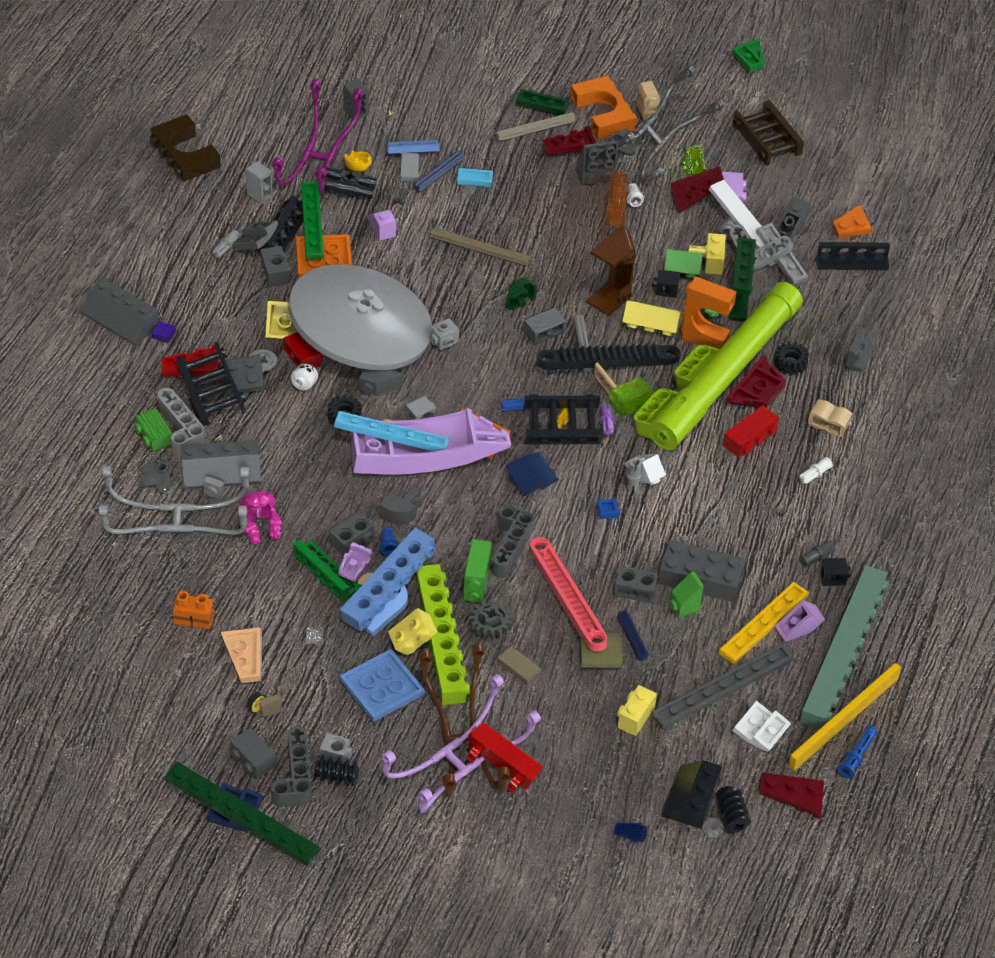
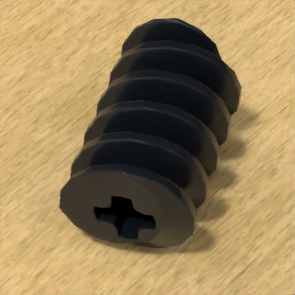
M322 754L316 762L314 780L320 775V780L325 781L328 776L330 783L336 778L337 784H341L344 779L345 785L349 786L352 781L353 786L356 787L359 777L357 760H354L353 764L350 765L349 759L346 758L344 764H342L340 757L337 758L336 762H333V757L330 755L328 760L325 761L324 754Z
M732 786L721 787L715 795L727 833L740 832L751 824V819L748 817L749 813L746 810L747 806L742 797L743 793L740 789H734Z

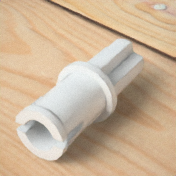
M824 457L817 464H812L810 469L799 476L800 482L808 484L816 477L820 478L822 473L833 466L832 461L828 457Z

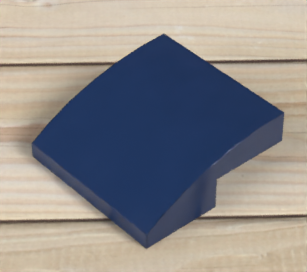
M541 452L523 456L505 466L524 496L538 487H541L543 490L559 480Z
M224 782L221 786L224 790L256 809L259 808L263 799V795L245 787L241 791ZM213 809L210 810L206 819L224 827L248 831Z

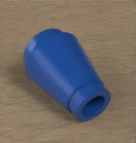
M384 528L381 531L380 551L384 555L389 556L399 544L392 530Z

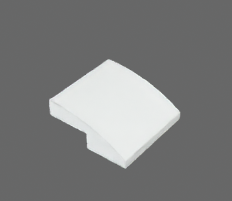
M756 701L732 731L745 741L768 752L791 723L776 710L772 714Z

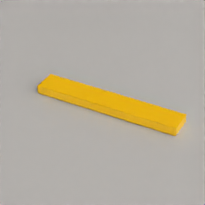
M795 582L791 583L719 649L718 654L733 665L737 663L775 628L776 624L802 600H805L809 592Z

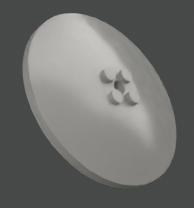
M327 265L305 273L296 281L292 288L288 310L294 327L312 347L340 363L368 370L401 368L419 359L426 351L431 340L429 336L431 334L432 322L424 304L405 285L381 272L355 265Z

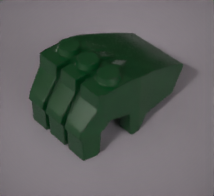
M523 277L516 280L507 294L506 308L514 310L519 306L525 307V298L534 301L537 294V285Z

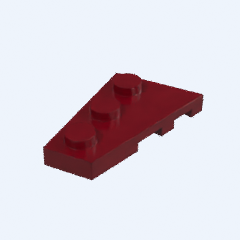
M590 126L584 127V130L579 132L577 130L570 131V135L567 136L557 135L543 140V148L546 155L580 152L584 145L596 144Z
M720 166L670 183L680 213L710 194V186L724 180Z
M762 772L759 794L782 804L788 803L796 807V810L801 812L807 811L814 814L815 818L821 820L823 780Z

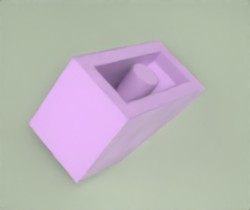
M390 210L367 215V219L379 241L396 237V220Z
M802 600L775 627L784 641H789L813 632L825 619L816 605Z

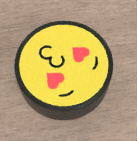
M260 692L253 693L247 700V709L253 713L259 712L260 700L266 698V696Z

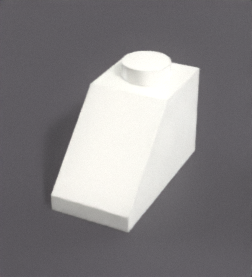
M658 454L634 457V463H636L637 458L642 461V478L639 480L641 483L653 485L660 482V478L666 475ZM630 460L624 463L628 469L630 467Z

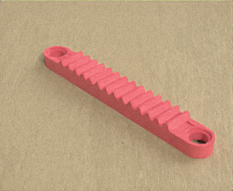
M542 537L534 538L530 543V553L536 561L538 569L540 568L544 579L547 580V584H550V589H553V594L556 595L560 605L563 606V610L566 611V615L569 616L570 622H573V627H576L580 638H583L590 650L596 652L604 650L607 647V635L550 542ZM540 545L544 546L545 548L542 550H538L535 547ZM598 638L601 639L602 642L594 643L592 640Z

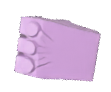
M353 542L350 545L348 554L345 553L338 575L356 582L368 569L372 550Z

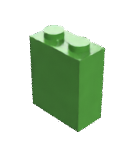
M472 539L464 580L465 601L479 603L484 601L491 567L492 542Z

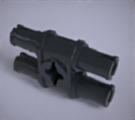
M325 168L327 175L324 188L334 190L337 194L342 193L352 195L353 197L361 196L372 199L377 183L376 177L362 175L361 172L348 171L345 168L341 170Z

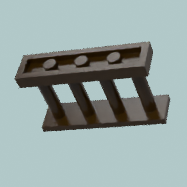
M770 100L764 102L762 112L743 117L738 110L734 112L733 126L737 128L766 166L770 165L771 155L790 150L795 156L802 155L804 141ZM762 118L768 121V123L753 128L748 124ZM769 129H774L777 132L763 138L756 134ZM779 139L786 143L770 149L765 145Z

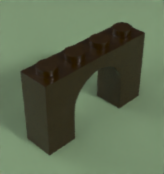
M187 114L150 128L151 136H149L151 144L157 147L159 154L165 157L167 164L173 167L175 174L180 176L184 182L221 168L220 154L212 144L192 152H183L174 148L177 144L196 137L195 123Z

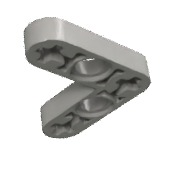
M741 224L734 225L730 230V235L736 248L738 230L741 231L740 233L743 238L751 239L747 230ZM781 236L758 249L755 248L753 271L791 252L793 242L790 238ZM783 242H786V248H783ZM773 250L772 256L764 257L765 251Z

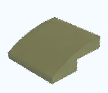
M606 633L607 647L599 652L590 650L583 638H580L582 667L622 668L620 633ZM598 638L592 640L594 643L602 642V640Z

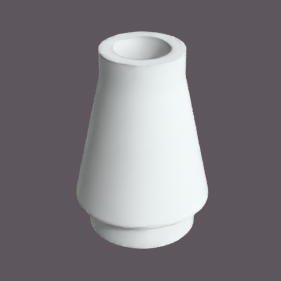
M631 183L627 187V202L632 207H638L643 203L644 196L637 185Z

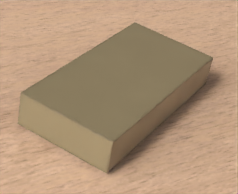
M512 646L497 658L499 664L526 684L541 673L539 666Z

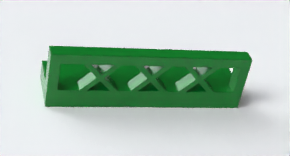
M299 539L293 542V556L342 602L351 598L361 587L357 582L337 576L335 573H339L340 566L312 540L306 544ZM348 585H351L353 589L349 591Z

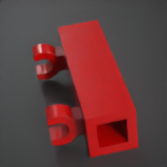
M482 722L479 727L474 726L468 734L470 740L467 746L471 750L466 758L473 763L481 755L497 768L508 767L512 780L506 789L514 793L519 785L527 790L540 774L543 768L542 765L486 723Z

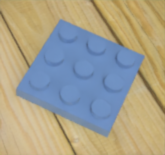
M392 649L340 675L341 683L373 722L425 695L424 688Z

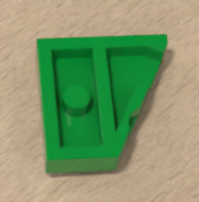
M759 38L732 48V54L749 72L764 67V58Z

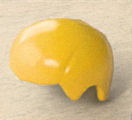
M352 151L350 156L344 155L346 167L352 172H363L371 166L372 159L367 152Z

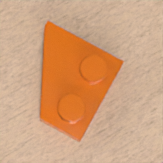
M860 205L833 221L832 224L838 239L869 234L872 230Z

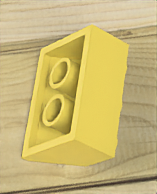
M627 300L622 322L627 323V327L637 328V325L644 326L646 331L655 332V329L662 330V334L672 336L673 333H678L683 312Z
M268 301L265 337L283 339L288 335L298 332L291 321L288 302Z

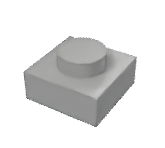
M206 476L203 481L204 494L222 500L225 495L224 482Z

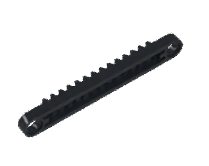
M641 343L637 346L625 344L623 347L620 344L616 347L613 345L609 347L603 345L601 348H599V345H596L595 348H592V346L588 348L582 346L580 349L577 346L573 349L568 346L566 349L560 347L557 350L540 351L537 356V365L544 370L595 368V363H599L602 367L668 365L678 362L680 350L674 345H656L655 343L651 346L648 343L644 346ZM666 353H673L675 356H668ZM542 358H548L551 361L545 362L542 360Z

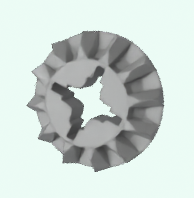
M259 349L250 353L249 356L260 354L261 362L265 360L262 363L263 373L265 371L271 372L272 368H276L277 357L272 351Z

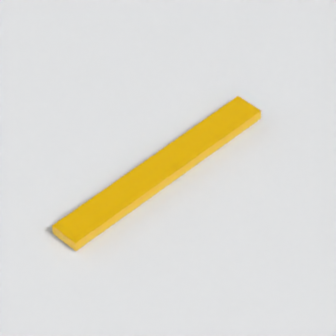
M894 663L790 755L789 768L792 771L799 768L899 679L901 666Z

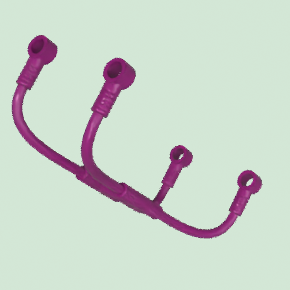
M313 79L309 87L312 90V99L314 100V130L311 141L307 144L299 161L300 164L285 181L280 180L283 160L276 157L271 166L274 168V177L277 183L283 186L290 183L298 175L303 166L306 165L309 157L325 160L323 167H319L315 173V176L318 178L319 193L323 194L325 177L327 175L325 168H330L338 151L339 144L356 123L362 107L361 100L364 91L360 88L354 90L352 97L355 99L356 108L354 118L334 146L331 147L329 154L312 150L315 146L318 132V99L321 82L318 79Z

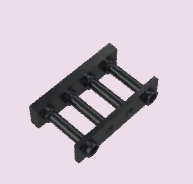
M217 342L214 343L215 353L191 362H185L182 355L175 358L203 426L210 424L208 417L211 416V413L238 403L241 411L245 410L243 403L246 402L244 394L243 392H238L225 361V358H227L223 347L220 348ZM217 359L222 364V367L197 377L191 376L189 373L192 369ZM226 374L228 382L202 392L201 390H196L199 383ZM232 388L234 397L208 407L207 405L203 406L202 402L205 401V398Z
M532 394L525 396L524 408H531V429H526V445L601 444L602 429L595 428L594 408H599L600 396L593 394L585 396H539ZM538 408H549L550 429L539 428ZM557 408H568V429L558 428ZM576 408H587V429L576 428Z

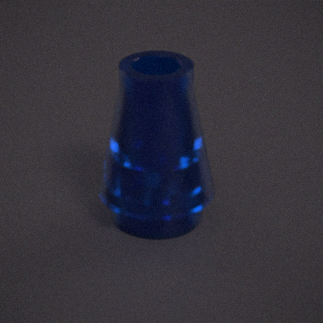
M617 822L614 833L637 844L639 842L643 843L647 835V826H644L642 823Z

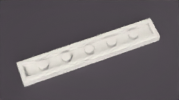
M725 180L710 186L709 191L736 224L743 225L751 239H756L755 248L758 249L764 246L756 233L757 228L762 226ZM768 250L765 251L764 257L772 256ZM776 261L769 263V265L772 266L776 264Z

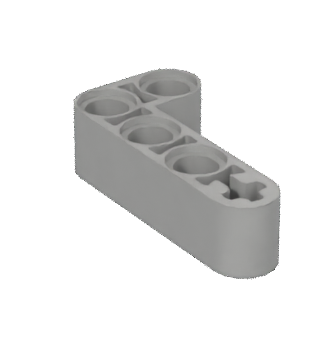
M170 388L159 390V409L177 430L171 435L172 453L176 456H182L181 445L205 444L203 425L179 396Z

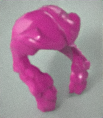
M264 491L247 493L238 505V511L239 506H247V526L244 531L248 534L252 545L261 542L259 530L256 528L257 525L255 522H251L257 517L269 519L271 539L280 538V525L282 521L275 510L276 501L271 493Z

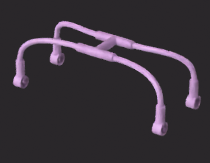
M496 674L489 679L491 688L487 704L476 722L460 738L454 739L433 754L426 762L399 773L389 772L391 764L396 760V757L391 750H387L381 755L384 775L388 778L405 777L446 757L458 769L453 774L457 782L481 765V762L486 760L482 756L473 763L469 762L465 765L452 751L469 737L468 734L474 726L478 727L493 703L495 695L498 693L499 687L504 684L503 678ZM533 710L526 715L528 721L526 732L519 738L511 741L512 744H519L534 731L536 723L541 720L538 712ZM443 785L434 794L428 788H424L418 793L421 813L426 812L444 791Z

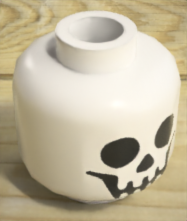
M308 363L300 364L291 374L292 384L302 391L309 390L318 380L317 370Z

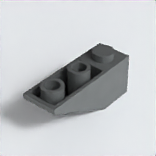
M794 196L792 197L776 229L780 236H787L791 241L794 239L810 212L809 202Z

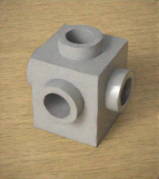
M450 318L431 326L430 341L439 350L450 347L459 342V329Z

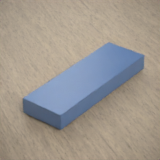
M438 140L386 143L388 154L440 151Z

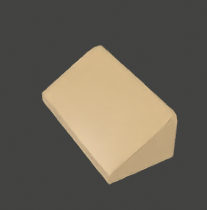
M595 363L594 377L610 398L615 400L623 397L624 394L599 363Z

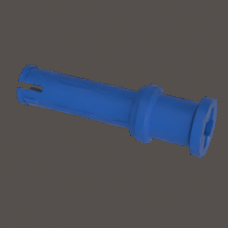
M867 725L864 732L857 740L853 749L846 752L843 763L838 765L837 771L844 778H853L856 767L860 766L863 762V754L878 733L874 726Z

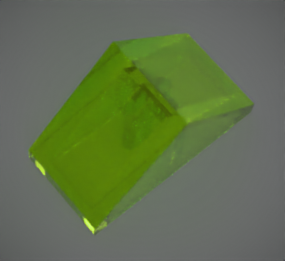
M702 144L685 147L683 167L688 177L707 171Z

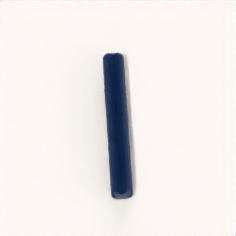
M460 150L456 151L414 183V189L417 192L424 190L462 161L464 153Z

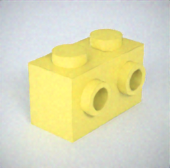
M417 608L389 630L388 633L395 650L409 656L422 644L429 641L437 633L430 614Z
M638 685L635 691H631L625 706L621 705L618 710V728L636 736L651 715V712L655 709L657 693Z

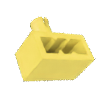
M708 233L705 246L689 245L688 252L703 253L705 273L723 274L726 235Z

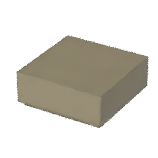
M279 694L260 700V713L263 718L282 712V699Z

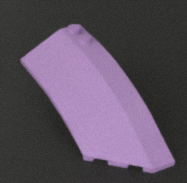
M467 407L463 411L431 418L382 421L448 437L449 443L445 450L430 451L351 431L353 473L394 475L438 471L469 464L511 447L509 432L504 429H496L493 427L492 422L482 416L478 418Z

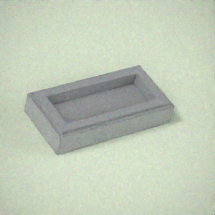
M402 153L401 181L417 182L419 154Z

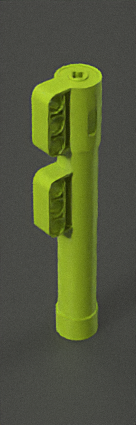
M787 282L776 283L763 298V302L720 349L707 345L697 346L674 371L676 388L680 391L675 392L666 388L658 389L635 413L634 421L637 434L651 439L658 447L664 450H674L705 416L708 408L779 328L803 305V298L799 290Z

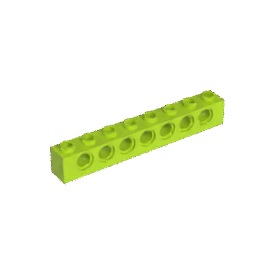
M440 564L422 566L419 571H416V581L422 611L430 614L437 633L429 640L441 703L442 706L466 703V695L470 694L469 683L464 680L466 678V668L461 666L463 655L462 650H458L457 647L459 646V636L454 633L456 622L455 618H451V614H453L452 603L447 600L449 599V589L444 586V583H446L445 571L441 572Z

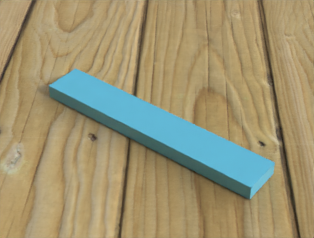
M338 411L334 424L335 428L430 451L445 450L449 443L448 437Z

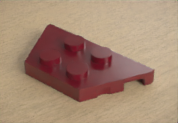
M763 355L726 397V402L761 407L763 405L767 408L785 387L786 380L782 375L778 374V370L774 366H770L767 362V357Z

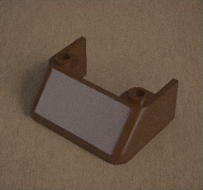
M624 226L618 227L590 252L591 255L610 265L608 282L590 296L586 303L607 316H610L624 302L629 301L632 296L631 290L636 251L630 231Z

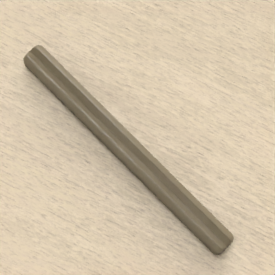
M432 228L430 232L431 238L528 266L531 261L529 255L445 230Z

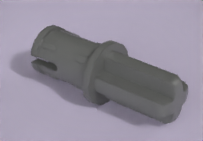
M827 541L819 547L814 546L811 551L800 556L799 561L803 567H808L815 561H821L823 556L835 550L836 547L832 541Z

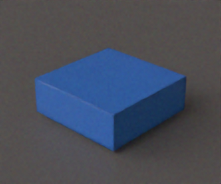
M616 499L597 500L596 505L600 519L619 518Z

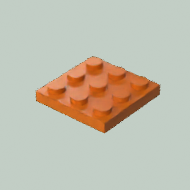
M349 234L322 235L324 259L306 260L304 236H296L298 279L305 273L318 267L338 264L352 265Z

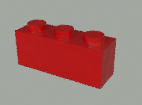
M762 405L724 434L723 447L738 458L749 454L755 446L762 444L768 436L774 435L777 432L779 417Z

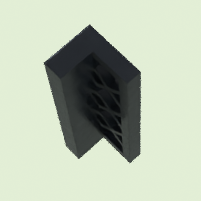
M295 196L282 203L272 220L278 222L277 228L271 238L262 247L257 249L259 252L260 249L275 247L272 244L273 241H278L279 246H282L283 251L285 250L303 220L302 203ZM295 206L302 211L301 214H296ZM288 218H292L293 226H289ZM281 229H285L287 237H282Z
M819 242L816 255L818 270H889L888 254L890 243ZM822 248H830L831 251L822 252ZM843 248L849 249L847 252H840ZM860 249H866L863 253L858 252ZM877 249H884V253H876L875 251Z

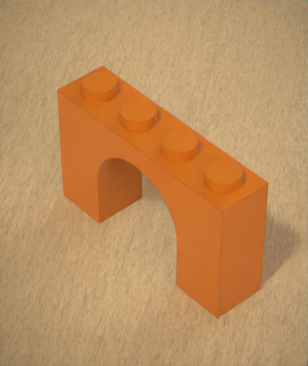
M608 75L571 85L570 98L576 108L600 103L614 109L611 112L592 117L591 131L597 140L608 138L623 129H630V132L635 131V124L637 123L636 114L631 111L629 104L625 102L621 92L617 90L615 83L610 80Z
M695 277L692 283H688L685 291L688 294L684 301L686 309L682 315L684 319L681 326V331L683 332L682 339L696 345H707L720 349L730 338L731 330L711 323L703 317L699 309L705 308L728 316L735 304L736 291Z

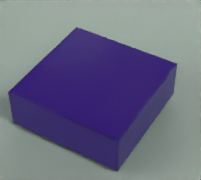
M159 321L152 332V338L169 343L176 332V326Z

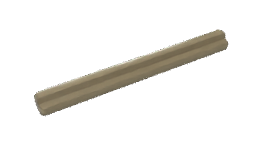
M573 112L519 125L497 131L496 137L498 141H503L575 122L576 116Z

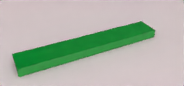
M318 181L301 182L306 260L324 259Z

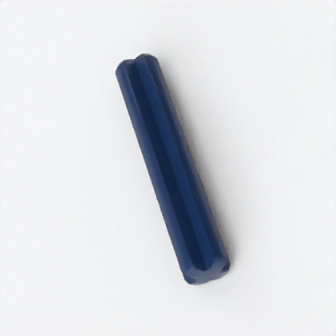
M626 610L618 612L617 618L638 660L647 659L648 652Z

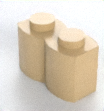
M652 81L640 83L637 90L639 97L637 98L636 106L644 122L655 113L660 102V96Z
M817 400L809 414L808 424L814 428L826 430L832 435L842 437L851 421L852 412L846 408L834 406L828 401Z

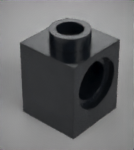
M658 270V277H654L653 288H656L655 295L677 298L680 273Z
M823 558L820 570L823 586H846L847 579L851 577V567L847 566L846 558Z

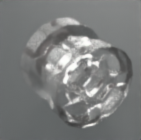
M307 626L306 646L316 644L318 647H323L324 627L313 628L312 626Z

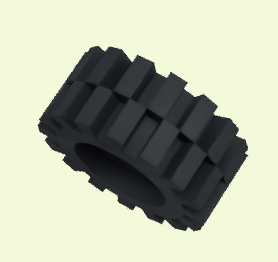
M788 342L787 345L782 343V346L779 345L778 349H776L775 367L778 368L779 372L783 370L785 375L787 372L789 376H792L793 373L796 376L799 372L802 374L807 368L809 352H807L806 347L803 348L802 344L798 346L797 342H794V344ZM786 357H793L797 360H789Z
M339 395L337 400L333 398L332 402L328 403V421H330L331 425L335 424L338 411L346 410L350 411V414L362 416L360 401L358 402L357 398L353 399V396L349 395V398H346V395H343V398H341Z

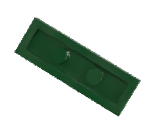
M520 89L516 98V105L562 115L568 109L569 100Z

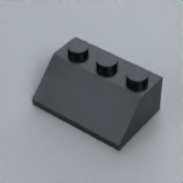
M705 760L681 765L662 817L702 829L720 782L722 766Z

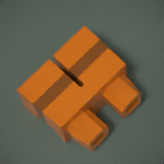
M180 591L177 594L173 608V624L191 627L193 622V627L211 630L215 616V610L212 609L213 599H209L208 595L199 594L195 597L190 596L186 591Z

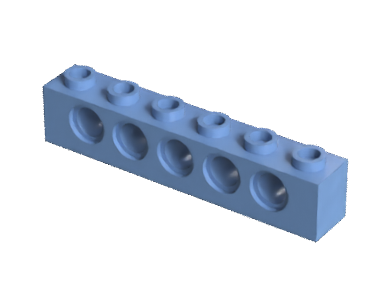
M415 527L340 609L342 620L360 632L365 627H368L373 618L384 610L389 600L395 598L398 590L409 582L410 577L416 571L421 569L427 558L433 556L436 550L434 538Z

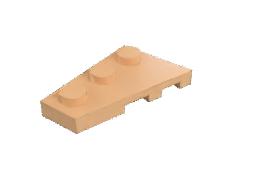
M261 628L221 632L241 683L262 681Z

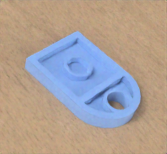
M404 585L399 589L400 593L395 598L390 599L385 605L384 610L373 618L368 627L364 628L372 636H375L406 608L408 593Z

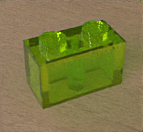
M639 377L610 390L609 403L623 417L640 409L653 395L654 391L642 377Z

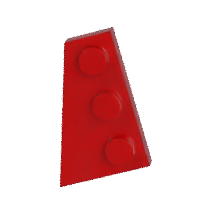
M212 345V348L204 350L198 348L195 349V352L189 354L179 353L162 358V377L182 376L175 359L176 357L182 355L185 362H191L215 353V346ZM218 359L192 369L189 372L190 375L199 376L217 369Z

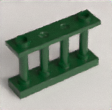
M738 237L736 263L734 265L732 290L736 291L735 304L729 313V319H747L749 295H751L756 239Z

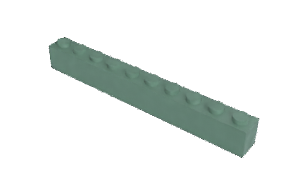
M865 565L802 710L800 723L820 729L833 718L834 713L831 711L833 708L837 709L840 700L838 695L839 693L843 694L846 687L845 678L849 679L853 668L850 666L851 664H856L859 656L857 650L862 649L865 642L863 636L864 634L868 635L871 628L869 622L870 620L874 621L877 613L875 608L881 605L883 599L881 593L882 591L885 593L889 585V581L886 580L888 572Z

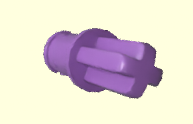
M604 403L600 406V423L602 424L605 436H609L614 433L613 423L615 418L612 415L611 404L608 403L607 409V403Z

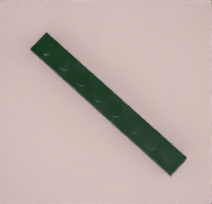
M178 761L165 775L166 782L304 865L308 866L319 852L320 847Z

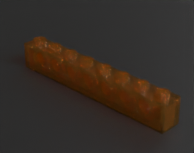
M614 171L610 175L606 225L624 227L628 174H625L624 171Z

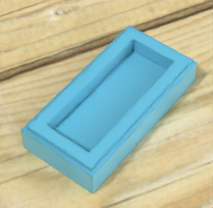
M458 168L457 184L491 187L493 171Z

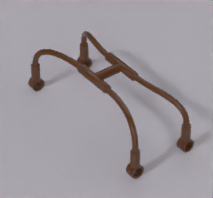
M475 644L471 647L474 670L469 699L470 727L477 720L475 718L474 701L479 664L481 663L482 656L485 654L482 644ZM423 650L418 654L421 670L442 721L441 729L446 746L454 739L460 738L464 733L451 735L449 723L446 720L443 708L427 673L429 662L432 661L431 652ZM485 760L481 762V767L490 784L496 790L502 791L507 785V780L510 778L509 768L500 767L497 769L499 780L497 784L490 774ZM450 761L449 774L442 777L444 793L447 798L451 797L453 786L456 785L455 776L453 775L455 773V766Z

